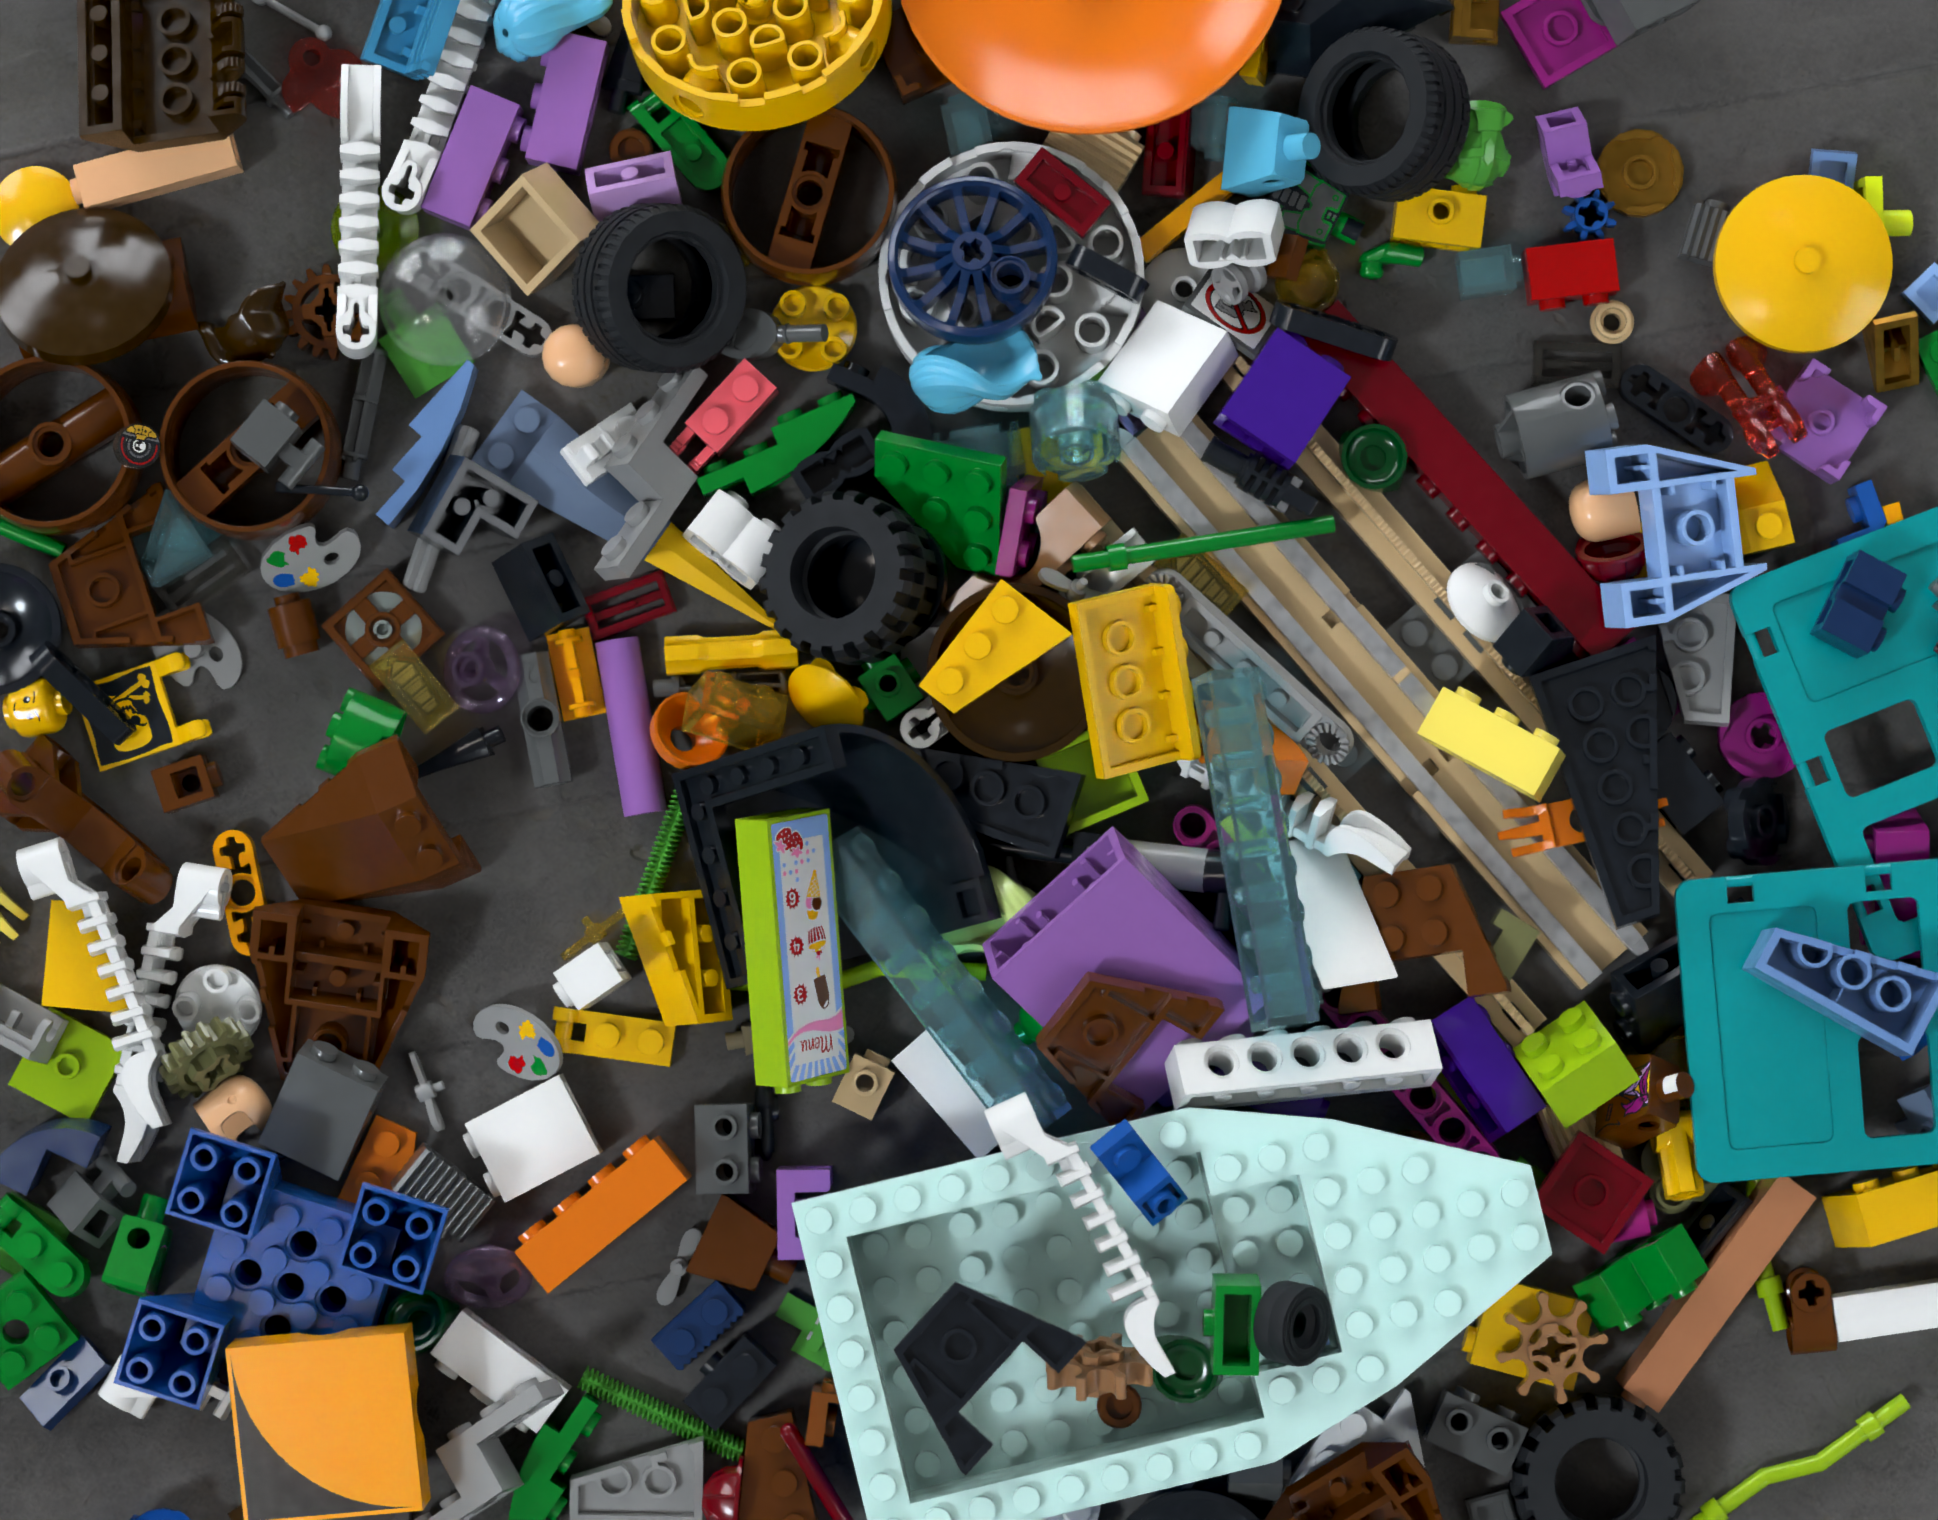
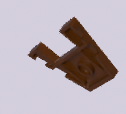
M161 482L146 489L147 493L132 505H125L115 514L116 517L96 532L92 530L48 564L73 644L78 649L209 645L215 643L204 607L200 602L159 617L157 615L133 537L176 522L165 487Z
M1445 864L1398 871L1392 875L1385 873L1364 877L1362 891L1392 962L1463 952L1468 997L1474 998L1511 992V985L1507 976L1503 974L1496 959L1497 955L1491 942L1487 940L1477 919L1476 910L1454 865ZM1379 981L1342 987L1338 1005L1339 1015L1346 1016L1382 1011Z
M1087 971L1035 1039L1037 1048L1071 1085L1074 1084L1086 1097L1090 1107L1097 1114L1100 1113L1109 1125H1114L1124 1119L1127 1121L1138 1119L1145 1110L1143 1099L1112 1082L1161 1020H1166L1201 1040L1225 1009L1223 1002L1215 997Z

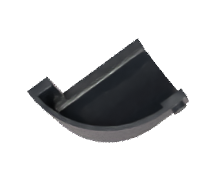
M854 724L821 725L672 774L726 989L748 984L735 819L795 807L830 809L841 961L1002 918L983 849L963 807L940 775L922 757L908 746L887 734Z

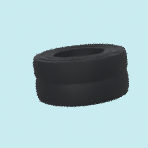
M1288 1280L1279 1281L1271 1285L1261 1297L1254 1317V1339L1259 1352L1270 1361L1296 1367L1307 1366L1314 1362L1325 1348L1330 1334V1304L1324 1292L1312 1285Z

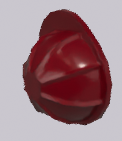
M1640 532L1600 542H1592L1581 538L1575 548L1577 560L1581 562L1583 569L1593 580L1603 583L1633 579L1640 574L1645 564L1643 534Z
M745 1456L739 1457L738 1465L726 1466L713 1473L704 1485L702 1511L707 1520H738Z

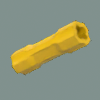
M776 630L762 631L756 635L706 638L700 635L664 637L667 676L701 674L707 670L759 667L765 670L799 667V650L791 645L790 639L781 637Z

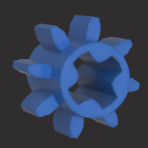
M1596 189L1589 198H1574L1577 204L1576 207L1564 206L1561 212L1570 216V223L1565 226L1563 231L1570 232L1574 230L1579 234L1578 242L1585 241L1587 236L1592 235L1595 240L1604 239V233L1601 230L1602 226L1614 228L1617 223L1614 219L1608 218V211L1615 205L1614 201L1606 204L1599 199V189ZM1587 207L1594 209L1593 217L1599 219L1590 227L1584 225L1585 217L1579 215Z

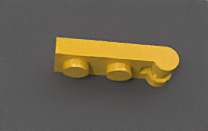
M554 1006L552 1020H556L554 1035L558 1039L563 1053L671 1067L676 1026H665L664 1022L660 1020ZM574 1023L586 1024L584 1041L571 1039Z

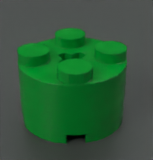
M349 687L340 707V711L344 713L341 714L335 711L325 736L331 738V745H324L315 768L336 776L347 766V761L356 752L396 734L400 738L407 718L406 710Z

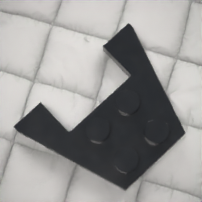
M955 1281L895 1346L894 1352L952 1453L960 1471L967 1475L994 1444L959 1412L962 1407L1022 1342H1025L1057 1373H1060L1086 1344V1341L1074 1333Z

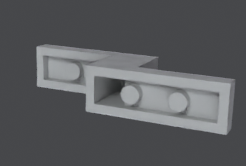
M700 367L694 370L690 369L687 372L664 373L657 383L659 388L652 399L644 403L636 412V422L628 433L620 437L612 447L613 455L604 468L639 502L634 504L624 517L626 522L619 533L612 537L602 548L601 554L603 556L594 570L605 581L630 578L698 478L663 441L708 377Z
M536 1377L529 1379L513 1389L516 1397L507 1403L499 1400L484 1408L480 1412L482 1419L474 1425L467 1422L447 1434L449 1442L435 1451L458 1492L442 1500L439 1503L442 1510L432 1516L428 1512L414 1520H471L524 1485L499 1437L563 1395L564 1391L557 1379L554 1378L539 1382Z

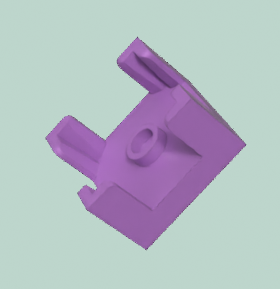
M1813 358L1804 364L1757 437L1831 485L1841 479L1851 463L1848 460L1869 428L1877 424L1888 406L1871 395L1862 398L1830 377L1828 374L1831 372V369Z
M833 1165L779 1166L776 1170L778 1260H805L791 1203L804 1200L798 1199V1192H828L833 1184Z

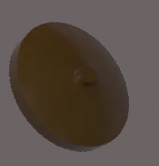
M79 208L49 216L23 232L8 248L0 262V318L6 331L22 349L31 355L61 365L97 364L117 358L133 350L148 339L161 324L171 305L174 292V274L171 262L160 238L139 219L112 209Z
M1023 583L1009 584L1072 633L1068 603H1071L1069 600L1052 590L1040 586ZM995 586L972 594L959 603L946 616L939 626L930 647L927 660V674ZM1073 635L956 714L930 696L938 717L958 741L983 756L1001 761L1022 762L1049 756L1069 745L1088 726Z

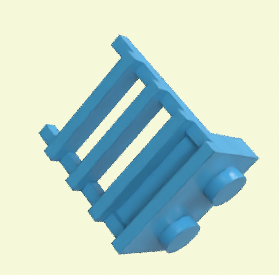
M380 0L360 60L373 65H381L383 69L414 81L434 76L460 0Z

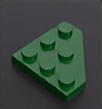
M881 430L875 438V477L906 512L915 519V522L925 528L936 539L943 553L957 568L999 577L1000 575L995 574L1006 513L1007 457Z

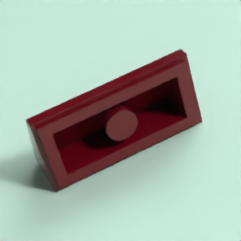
M1190 108L1177 116L1154 125L1146 126L1142 195L1187 200L1193 195L1198 113Z

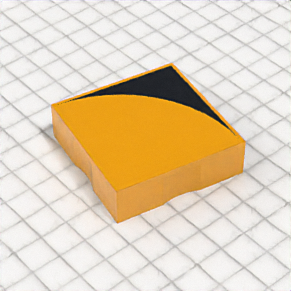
M412 1323L348 1328L326 1335L289 1333L235 1338L225 1348L244 1520H322L424 1510L431 1499L425 1438L417 1413L419 1382Z

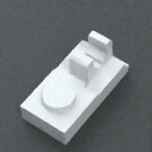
M631 402L561 449L560 454L586 487L608 473L604 467L613 455V445L620 437L628 433L636 422L635 414L637 410Z

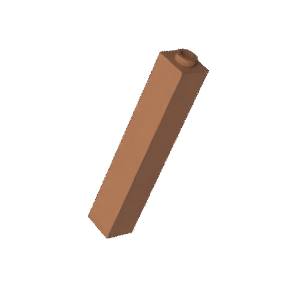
M1790 1177L1768 1178L1759 1181L1748 1196L1753 1201L1752 1204L1705 1258L1704 1262L1709 1270L1695 1280L1698 1287L1680 1299L1675 1300L1673 1298L1615 1377L1624 1388L1621 1394L1624 1399L1643 1409L1648 1405L1657 1413L1661 1411L1816 1200L1812 1193Z

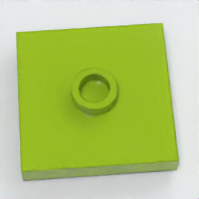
M49 1007L48 1010L65 1018L69 1023L48 1064L31 1061L22 1057L8 1085L70 1118L92 1119L116 1075L114 1069L115 1065L120 1062L122 1051H114L111 1041L112 1037L55 1007Z

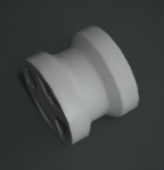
M1231 263L1221 268H1214L1211 272V280L1217 294L1225 302L1237 305L1247 298L1248 292L1256 293L1267 284V274L1264 266L1248 267Z

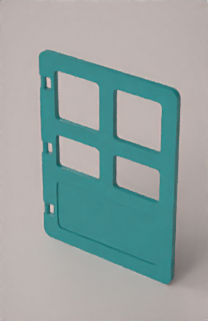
M1938 506L1749 579L1734 587L1729 595L1731 610L1742 637L1745 638L1754 661V667L1793 764L1796 765L1805 788V794L1835 867L1874 864L1863 836L1865 827L1938 798V654L1934 651V647L1938 642V611L1931 607L1938 598L1928 588L1938 577ZM1862 550L1907 574V577L1902 585V588L1906 590V594L1901 605L1895 613L1887 610L1883 619L1884 624L1882 627L1887 629V633L1882 644L1876 652L1870 651L1869 654L1856 659L1810 635V632L1847 556ZM1767 628L1777 652L1764 657L1755 632ZM1902 701L1912 702L1935 756L1933 766L1856 797L1849 796L1845 792L1825 742V734L1831 729ZM1819 756L1828 781L1816 786L1806 761ZM1879 875L1865 876L1866 887L1870 885L1872 891L1885 890ZM1889 899L1876 900L1880 910L1867 914L1863 901L1851 903L1857 917L1856 921L1871 954L1889 960H1896L1920 950L1917 917L1905 922L1899 921L1895 916Z
M1938 858L1689 879L1678 885L1674 893L1687 1067L1688 1074L1694 1082V1093L1690 1097L1695 1166L1701 1178L1711 1183L1938 1164V1007L1924 1032L1927 1036L1933 1110L1932 1129L1922 1133L1869 1137L1865 1133L1858 1052V1042L1861 1036L1742 970L1762 930L1779 928L1850 949L1847 910L1851 903L1912 897L1917 905L1921 968L1938 972ZM1890 875L1891 889L1866 891L1865 876ZM1752 886L1753 901L1728 903L1727 888Z

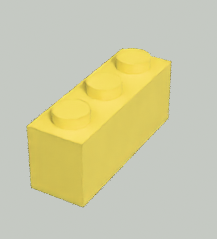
M1443 686L1417 734L1425 742L1540 803L1566 757L1563 751L1557 747L1560 740L1537 727L1533 734L1518 726L1521 719L1500 707H1497L1495 712L1492 713L1479 706L1482 699L1458 686L1456 692Z

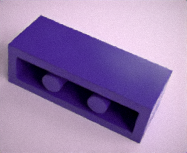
M1468 997L1431 1021L1443 1067L1441 1072L1490 1144L1547 1107L1533 1081L1526 1077L1516 1062V1055L1512 1047L1507 1042L1502 1041L1491 1025L1489 1013L1482 1005L1477 1004L1474 998Z

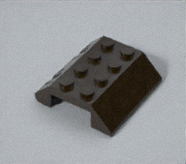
M77 0L79 136L81 139L136 152H144L225 140L247 121L246 85L236 82L246 72L245 60H243L245 58L243 6L234 2L235 0Z

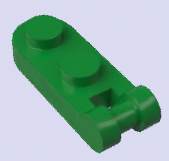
M653 91L641 102L636 99L627 107L630 114L663 152L671 150L674 165L693 187L705 193L716 192L721 189L727 158L696 121L672 109ZM664 105L671 114L658 124L651 115Z
M7 1192L0 1200V1246L50 1293L55 1296L70 1298L80 1295L90 1283L91 1271L89 1264L22 1200L14 1194ZM14 1218L22 1224L15 1235L7 1229V1226Z

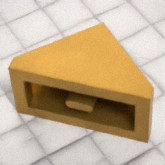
M1916 311L1873 319L1862 330L1876 393L1919 385V333Z

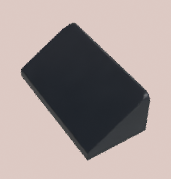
M1728 1182L1719 1183L1683 1226L1703 1260H1705L1753 1202Z

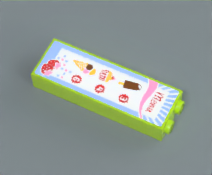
M795 807L735 819L756 1085L774 1087L776 1094H792L802 1091V1084L807 1086L831 1084L833 1076L849 1073L850 1069L830 809Z

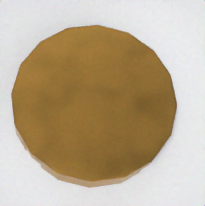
M1634 129L1620 133L1604 147L1596 162L1601 170L1604 188H1599L1600 196L1606 203L1614 201L1615 205L1611 209L1627 217L1645 218L1660 213L1674 201L1683 184L1684 166L1679 151L1662 135L1652 130Z

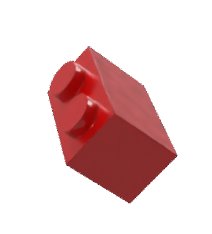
M1614 238L1525 248L1521 253L1527 306L1539 305L1540 312L1565 309V302L1582 300L1585 307L1610 303L1609 296H1615L1620 291Z

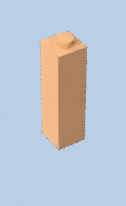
M232 133L225 140L144 152L126 150L75 164L73 169L76 178L70 179V187L77 205L83 203L85 209H112L243 173L244 171L234 134Z

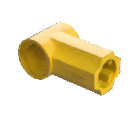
M1691 1110L1679 1111V1122L1675 1128L1649 1139L1653 1153L1658 1154L1665 1200L1673 1201L1690 1200L1703 1196L1705 1193L1703 1178L1697 1173L1695 1166Z

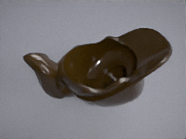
M282 281L263 286L251 292L244 299L238 313L229 316L226 325L223 327L207 321L198 322L199 329L197 331L200 333L210 356L218 364L221 365L239 360L262 361L275 357L276 352L282 346L290 330L289 321L282 304L286 282Z

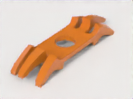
M1667 798L1658 799V809L1668 806ZM1570 799L1502 810L1503 819L1529 818L1538 815L1539 821L1498 832V840H1516L1543 835L1544 841L1511 849L1512 857L1540 853L1558 847L1585 842L1582 832L1576 831L1570 824L1569 817L1574 809ZM1659 818V828L1666 826L1664 818Z

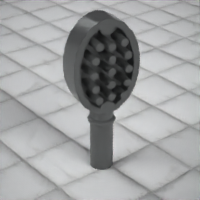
M745 308L743 310V319L740 321L739 328L736 329L735 336L731 338L730 343L727 347H724L721 353L741 361L744 358L748 362L761 361L776 354L783 343L826 342L829 335L828 327L826 324L791 325L787 323L782 325L779 319L770 313L754 308Z

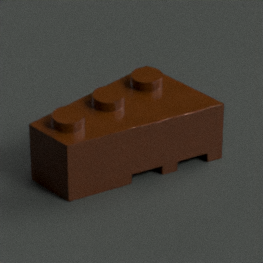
M794 1407L753 1416L748 1421L738 1520H819L811 1484L780 1435V1428L785 1423H793L798 1428Z

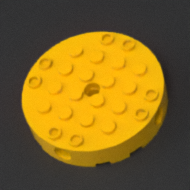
M622 0L621 13L637 67L648 86L665 104L689 119L708 126L735 131H762L791 126L813 118L841 102L865 80L876 65L887 42L892 19V0Z

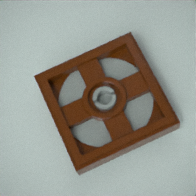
M389 568L383 570L321 625L378 692H382L388 686L384 682L387 654L415 656L418 660L446 635ZM389 656L386 681L389 684L392 683L389 679L391 659L409 660L413 663L416 660L410 657Z

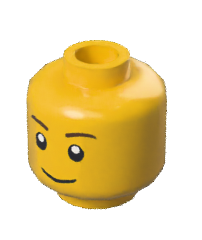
M41 677L25 688L9 693L4 697L2 704L4 719L9 728L16 730L19 735L26 738L37 737L40 734H52L62 730L66 724L67 715L71 714L73 705L44 677Z

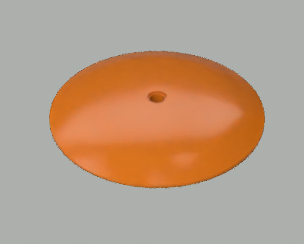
M900 0L911 30L924 52L939 71L960 91L978 104L1015 122L1050 132L1076 135L1110 134L1139 129L1177 116L1203 102L1222 88L1249 61L1272 27L1282 4V0Z

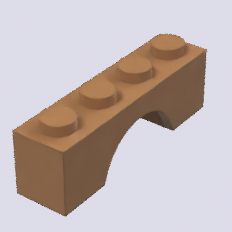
M1075 480L1035 516L1041 536V547L1038 559L1030 571L1015 575L1012 578L1005 576L997 577L977 572L943 606L951 612L959 603L972 594L996 586L1001 579L1008 584L1023 583L1041 586L1044 583L1038 578V572L1044 567L1054 569L1065 576L1072 569L1071 555L1077 553L1081 548L1089 553L1107 536L1102 528L1112 518Z

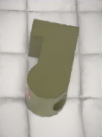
M1498 908L1490 924L1500 930L1491 945L1497 955L1496 959L1503 974L1507 976L1510 982L1540 931L1506 910Z

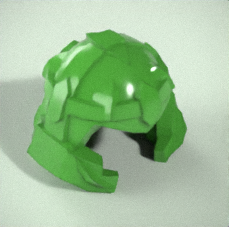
M1487 100L1470 101V126L1465 145L1456 163L1444 178L1453 180L1462 188H1467L1468 191H1481L1486 187L1492 186L1493 181L1497 177L1504 176L1510 166L1511 155L1508 153L1509 150L1505 148L1500 131L1514 119L1505 106Z

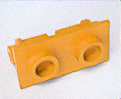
M570 628L558 631L556 634L547 635L546 639L564 722L606 713L590 628Z

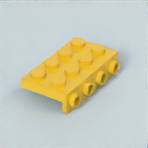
M1149 583L1068 603L1096 778L1105 780L1177 760L1192 761L1201 757L1202 733L1195 717L1193 704L1195 701V689L1189 679L1186 660L1188 657V646L1182 635L1179 616L1181 614V602L1174 587L1171 584Z

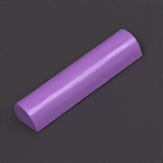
M624 637L595 643L624 817L666 811L668 807L659 753L654 748L650 736L652 712L639 637Z

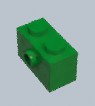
M1212 1273L1211 1309H1203L1202 1332L1203 1336H1210V1365L1213 1375L1259 1376V1350L1255 1343L1253 1330L1255 1312L1261 1299L1262 1286L1258 1274Z

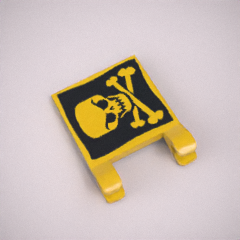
M184 652L171 653L146 664L93 681L132 719L137 728L136 732L118 746L111 742L82 714L100 772L212 735V728L208 719H197L180 726L177 725L162 677L190 669V659Z

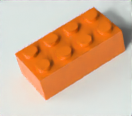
M646 1134L622 1152L623 1156L627 1159L617 1169L612 1163L606 1165L587 1181L592 1187L590 1191L581 1196L576 1190L552 1209L558 1217L548 1225L542 1218L518 1237L523 1245L514 1253L547 1294L692 1177L691 1173L660 1135L651 1141Z

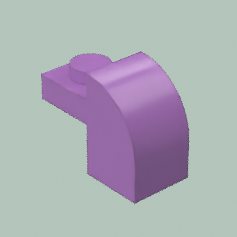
M1579 107L1535 116L1540 148L1554 197L1580 198L1589 195L1592 190L1604 188L1601 170L1592 155L1587 122Z

